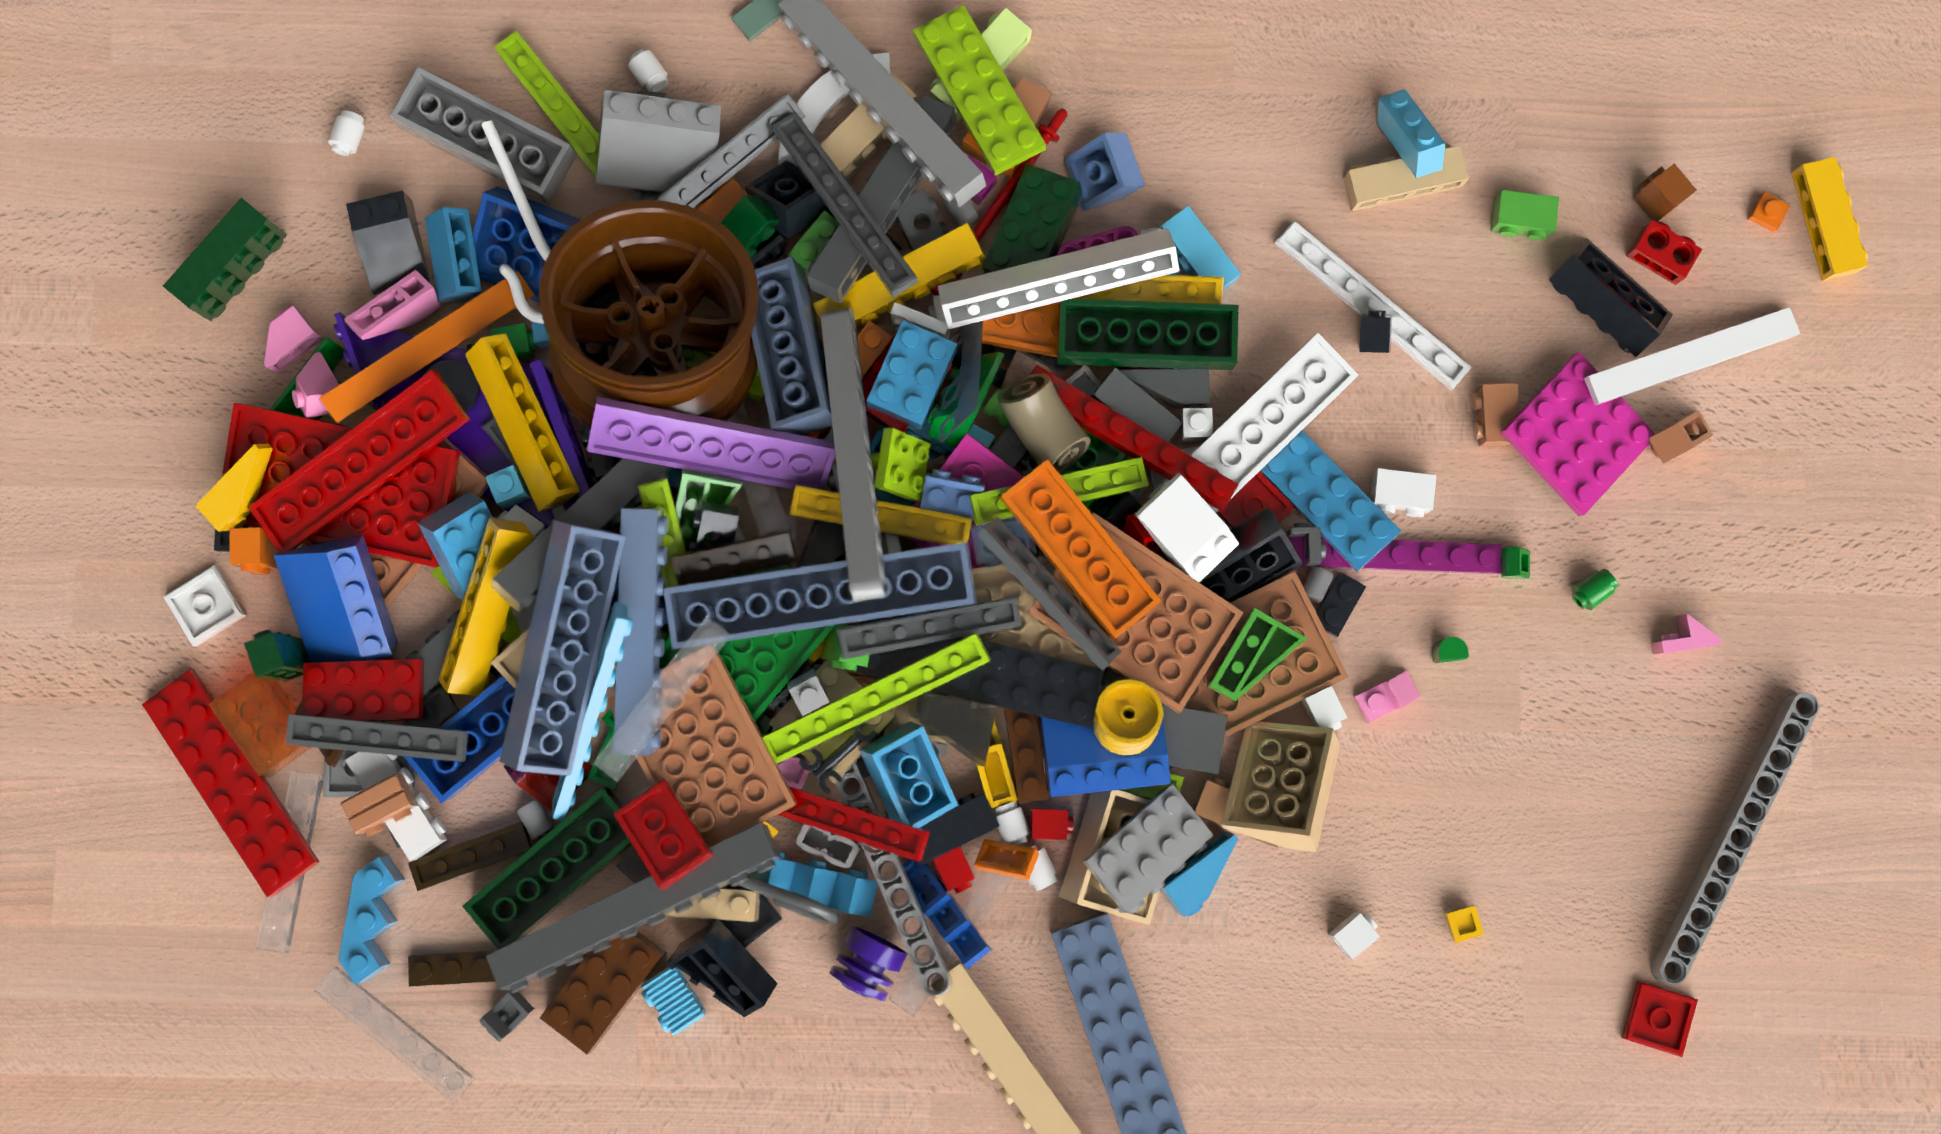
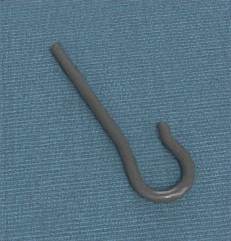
M747 876V881L739 884V886L773 898L776 906L818 922L834 925L839 920V914L832 908L798 893L768 884L750 876Z

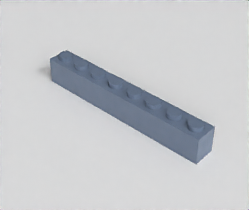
M621 508L620 535H624L626 538L619 564L618 603L627 605L628 617L632 618V627L629 636L624 635L622 640L624 644L622 659L620 662L616 661L614 754L652 755L656 753V748L661 746L662 734L661 730H657V717H661L663 709L662 699H658V687H662L664 677L663 669H659V656L662 657L664 654V639L660 638V626L665 624V608H661V595L664 596L663 589L666 588V578L662 577V565L667 563V548L663 547V534L668 532V517L664 516V510Z

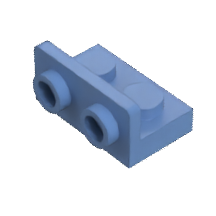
M933 469V473L925 475L921 509L974 519L969 496L984 492L986 483H981L980 477L963 475L962 479L950 477L951 472Z

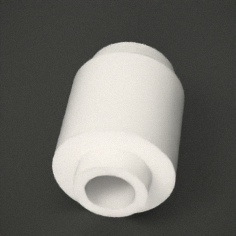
M641 49L631 55L628 68L644 90L660 92L667 86L669 82L667 72L652 51Z
M343 110L341 115L336 117L328 140L335 153L349 156V153L354 154L357 152L365 129L362 116Z
M1016 801L994 809L995 817L1000 825L997 828L1004 843L1009 842L1010 844L1019 845L1028 841L1026 835L1030 834L1031 831L1021 806L1018 807Z
M1033 845L1029 848L1036 849L1039 852V856L1028 882L1030 886H1034L1036 891H1039L1058 881L1055 876L1057 872L1045 848L1038 849L1037 845Z

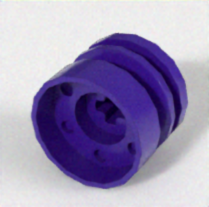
M852 926L844 945L854 954L852 957L838 954L836 960L847 968L844 969L833 965L829 974L839 980L844 987L861 996L885 1001L888 992L878 986V984L892 987L894 982L884 974V971L887 969L899 972L908 953L867 930Z

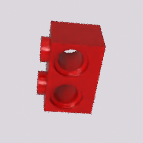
M1651 220L1641 229L1626 257L1672 284L1677 285L1687 277L1702 248L1698 247L1691 238L1679 236L1671 231L1667 224ZM1648 238H1653L1657 242V248H1653L1649 244ZM1673 252L1680 254L1682 263L1674 259Z

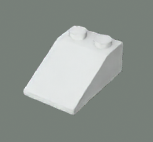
M1179 473L1135 514L1171 564L1197 582H1200L1239 545L1226 524Z

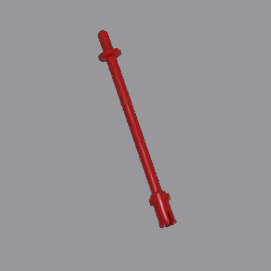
M1059 109L1047 126L1040 124L1037 127L1046 146L1050 141L1054 143L1059 141L1060 137L1056 132L1067 118L1068 114L1065 109ZM1041 153L1021 162L974 228L973 232L978 242L1014 193L1026 163L1034 165ZM961 272L956 275V279L960 280L963 273ZM940 284L930 289L931 293L935 296L939 295L938 286Z

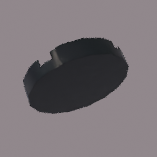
M453 359L442 360L430 366L423 374L424 376L431 370H437L466 414L478 403L480 385L473 370L465 363Z

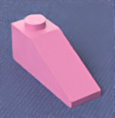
M414 270L347 316L344 321L362 340L418 324L440 309L441 306L433 286L419 272Z

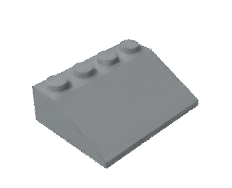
M604 90L601 103L595 185L663 193L718 148L721 106ZM712 193L708 195L705 199H710L712 197Z

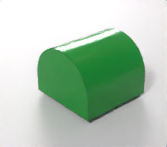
M1518 546L1503 547L1501 550V578L1529 579L1530 551Z
M1448 637L1439 640L1432 649V659L1435 663L1461 661L1469 657L1466 643L1458 637Z

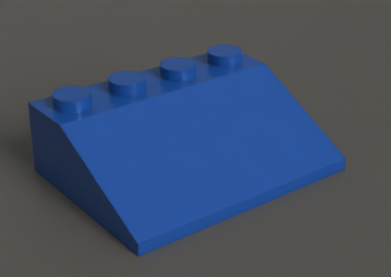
M498 186L483 192L472 235L479 278L496 285L505 279L499 271L500 266L507 264L515 272L518 271L534 293V296L530 299L540 303L539 286L545 261L532 241L512 193ZM527 198L543 237L551 250L558 240L581 220Z
M363 534L274 554L310 663L368 661L393 654L398 641Z
M1040 717L1046 785L1051 797L1170 784L1169 760L1163 719L1158 734L1149 748L1138 754L1124 756L1112 753L1101 745L1094 734L1093 722L1091 728Z

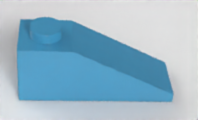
M1225 831L1209 843L1201 853L1188 859L1184 869L1175 875L1171 873L1164 880L1166 884L1160 890L1176 913L1185 917L1186 915L1192 916L1203 907L1202 903L1209 898L1238 841L1235 834Z

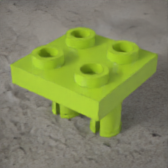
M884 428L880 452L871 453L873 470H877L875 488L909 501L921 502L930 443L894 428Z

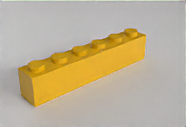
M966 223L903 256V259L917 276L918 283L897 296L892 297L876 273L872 272L854 282L841 304L825 297L813 303V306L820 320L821 313L851 307L856 327L861 324L865 326L869 320L873 323L878 321V316L884 312L889 311L890 313L895 302L905 306L904 302L913 297L917 300L928 295L932 287L955 281L956 275L965 270L967 273L977 270L982 266L981 262L986 259V256L972 228Z
M506 333L482 337L465 355L539 512L564 505L580 489Z
M489 517L438 679L447 693L479 696L483 692L484 686H487L489 683L491 662L498 655V642L501 633H504L506 630V617L511 606L492 588V579L533 542V534L524 523Z

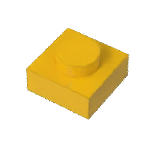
M1475 905L1444 913L1453 942L1457 943L1484 935Z

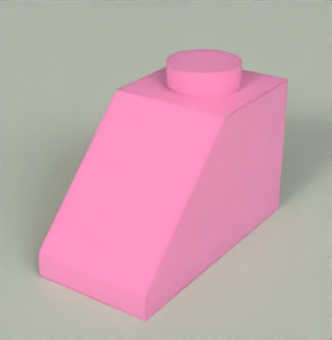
M295 306L279 311L275 316L276 319L269 324L264 365L277 374L323 339L304 313Z
M321 352L314 353L297 375L296 390L292 391L295 406L301 408L306 418L329 414L319 401V398L339 385Z

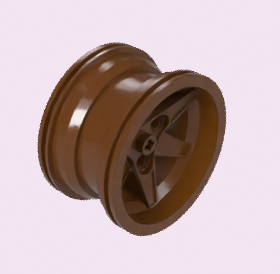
M642 200L619 203L590 214L572 226L554 245L546 259L540 278V308L544 327L550 339L549 360L554 384L564 404L577 419L591 429L597 397L722 421L729 420L747 398L756 374L757 359L751 334L758 312V284L755 269L747 251L731 231L711 216L689 206L666 201ZM642 282H666L673 284L662 285L658 288L656 295H654ZM613 290L617 291L620 302L613 303L608 309L589 308L600 297ZM705 295L724 310L727 318L716 320L695 318L689 315ZM618 320H627L625 322H616ZM577 342L615 345L616 347L609 361L601 366L586 357ZM662 346L670 347L668 349H660ZM681 348L717 353L704 362L686 369ZM648 362L656 376H637L636 373Z

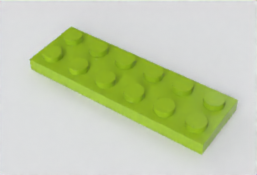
M964 5L913 29V36L995 176L1046 150L1044 140Z

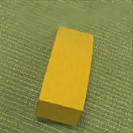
M991 712L977 716L973 747L971 746L989 805L991 808L1018 801L993 714Z

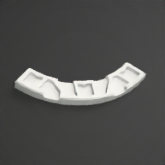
M872 54L890 74V54ZM832 70L809 87L797 102V106L805 115L802 121L813 136L822 118L850 91L846 85L842 87L838 85L831 75ZM780 143L778 165L788 160L797 166L782 143Z

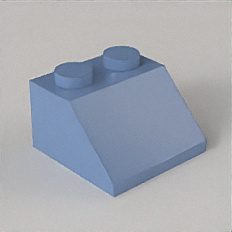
M1103 133L1064 158L1071 179L1080 182L1083 194L1080 204L1083 211L1123 199L1145 186L1126 133Z

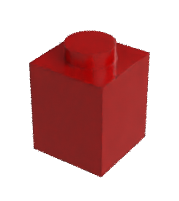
M1031 809V839L1068 840V834H1073L1074 817L1068 816V810Z
M961 846L933 859L948 892L954 889L955 893L958 894L972 887L970 881L974 880L975 876Z

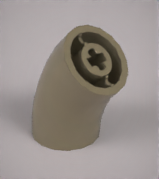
M1038 373L1018 379L1009 384L998 395V402L1011 427L1038 465H1041L1048 459L1057 472L1061 474L1075 464L1088 449L1090 437L1073 418L1055 389L1050 376L1047 374Z

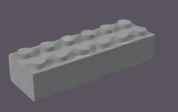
M417 67L390 115L399 128L506 182L481 125L486 121L492 120L523 191L547 204L551 203L577 156L571 145L420 67Z

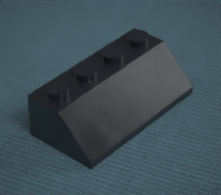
M1588 238L1578 246L1549 279L1558 293L1566 295L1571 299L1579 312L1590 316L1603 333L1610 334L1624 352L1631 353L1635 358L1662 333L1673 315Z
M1267 507L1230 530L1239 545L1199 583L1231 603L1272 583L1303 564L1276 517L1270 508Z

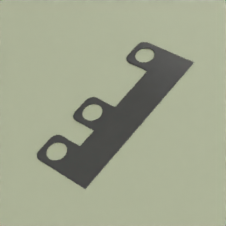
M983 321L961 326L949 338L952 341L960 333L957 348L963 343L961 374L943 392L941 408L945 409L958 395L959 403L958 408L942 423L939 431V443H942L978 408ZM953 385H957L953 397L949 401H945L949 389ZM951 418H954L951 430L946 435H943L946 423Z

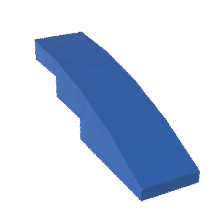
M908 859L902 864L923 913L929 917L942 938L949 943L962 964L969 969L992 949L928 863L915 867L912 859Z

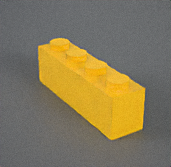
M1836 157L1802 164L1791 175L1822 281L1859 272L1868 266V255L1866 249L1861 244L1859 237L1860 228L1851 210L1852 200L1844 186L1842 167L1838 165Z

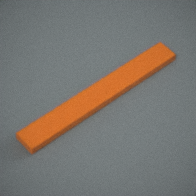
M516 271L521 282L525 300L527 301L534 296V293L520 273ZM505 278L321 396L319 401L337 424L515 309L516 306L507 279Z

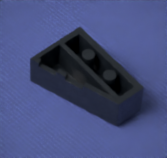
M718 919L681 942L665 964L672 970L677 967L691 976L689 981L697 986L700 982L715 992L714 998L744 1018L762 1008L778 984Z

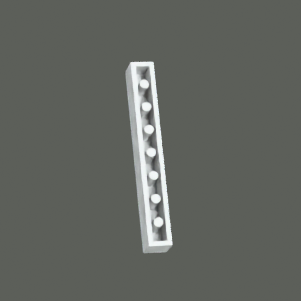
M1165 228L939 285L938 290L947 327L952 329L1178 272L1179 265L1175 244L1169 229Z

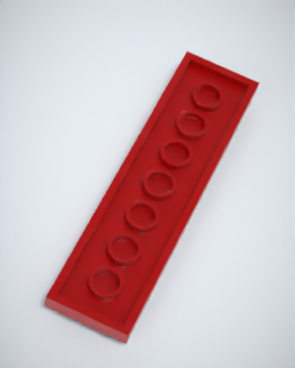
M431 370L248 508L278 552L296 549L470 421V418L437 370Z
M187 670L142 704L267 898L275 896L320 862L195 670Z

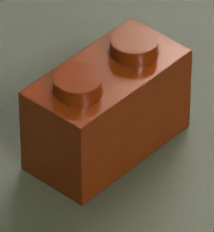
M1674 163L1666 170L1661 166L1648 176L1646 180L1638 185L1641 191L1633 199L1648 217L1656 222L1691 196L1697 189Z

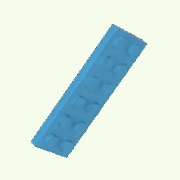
M1303 430L1260 470L1295 506V509L1308 522L1312 523L1313 527H1320L1321 536L1356 572L1363 568L1401 533V530Z

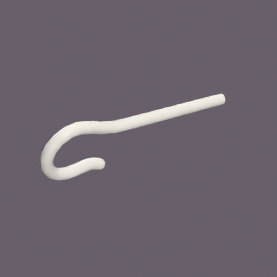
M486 121L481 124L532 241L546 262L551 249L543 237L493 121ZM502 264L499 271L509 283L514 304L519 312L532 322L544 324L541 312L534 310L526 302L521 282L516 272L509 265Z

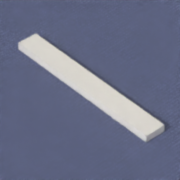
M1295 220L1274 243L1360 316L1368 315V310H1386V315H1392L1391 341L1448 389L1453 390L1472 368Z
M1789 307L1584 378L1594 405H1598L1781 342L1801 333Z

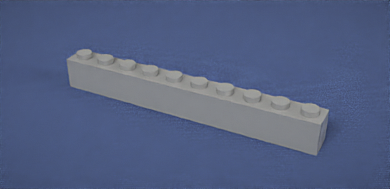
M782 0L778 4L782 13L780 20L789 31L794 29L797 32V38L806 50L811 48L815 52L814 57L823 68L828 66L833 71L831 75L839 86H847L850 90L848 93L858 106L863 104L867 108V115L876 125L881 123L884 126V133L893 144L898 142L903 147L901 150L905 157L911 163L916 161L921 166L919 170L930 183L934 180L939 186L937 188L939 193L947 202L952 200L960 208L986 187L983 173L821 0Z

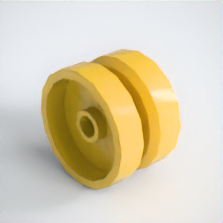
M1132 679L1116 681L1106 687L1098 698L1092 721L1094 734L1101 745L1112 753L1124 756L1138 754L1149 748L1158 734L1163 718L1162 702L1154 689L1144 682Z

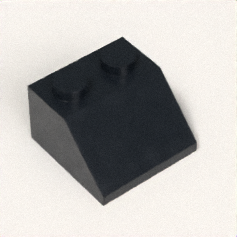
M785 160L745 186V191L748 195H757L780 219L774 228L776 232L786 238H790L816 221L824 210L827 213L829 212V208L800 168L788 160Z

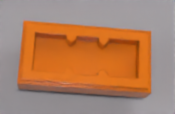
M984 838L974 866L978 870L1029 880L1039 852L1034 848Z

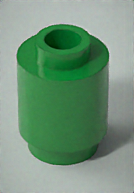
M1606 569L1595 570L1573 586L1574 594H1572V598L1580 608L1592 610L1614 594V590L1618 588L1617 580Z

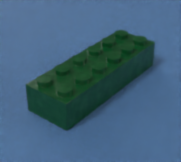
M1090 299L1063 300L1059 304L1057 364L1233 370L1237 364L1239 305Z
M601 788L462 906L497 950L523 938L632 845L613 814L624 805L609 788Z

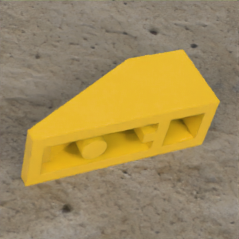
M254 444L195 505L218 532L241 528L247 522L246 517L251 513L248 507L257 499L273 449L270 444Z

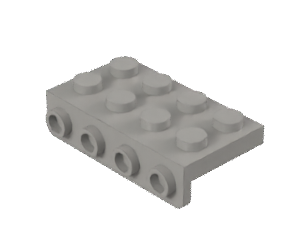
M1169 784L1091 853L1083 863L1115 901L1118 912H1129L1132 914L1144 905L1143 899L1150 892L1154 894L1165 886L1166 882L1164 880L1171 873L1175 875L1187 865L1185 860L1192 854L1197 855L1208 846L1206 841L1213 834L1173 784Z

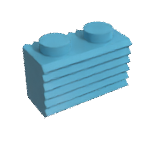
M667 967L642 984V987L645 989L641 992L644 1000L650 1007L655 1005L660 1014L657 1019L665 1032L671 1031L673 1036L707 1014V1011L683 973L677 967L673 970Z

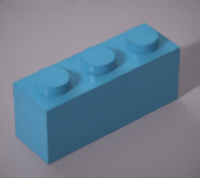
M442 207L425 218L438 302L464 303L482 293L468 209Z

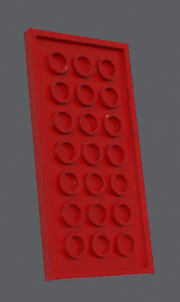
M234 403L222 477L254 444H270L273 449L256 499L257 501L355 427L243 403ZM439 445L434 446L312 536L310 540L325 543L363 534L369 553L431 567H440L418 522L452 502L461 450ZM251 512L246 517L247 522L244 525L262 528Z

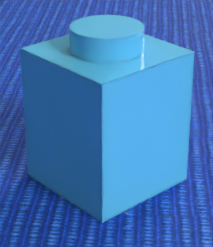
M514 465L485 477L496 504L503 509L531 498L520 471Z

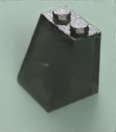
M927 692L924 694V699L918 698L914 716L920 718V725L978 767L985 768L997 706Z

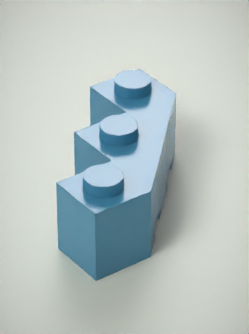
M780 851L781 859L774 862L776 865L774 868L763 873H759L758 870L750 873V877L809 897L830 908L848 914L867 917L871 915L878 886L877 881L867 878V872L850 869L849 874L826 868L827 863L813 859L809 860V864L785 858L786 853Z
M389 856L376 858L353 876L338 961L355 985L368 981L391 964L374 940L398 922L381 897L406 879Z

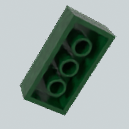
M1026 163L982 266L984 273L987 274L1057 256L1083 195L1080 182Z
M240 198L166 281L163 287L189 309L212 321L225 311L226 304L233 296H237L243 291L246 281L263 268L264 261L269 255L281 248L287 235L243 198Z

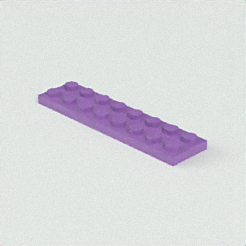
M597 397L587 452L794 490L795 485L825 490L835 457V445L833 441Z

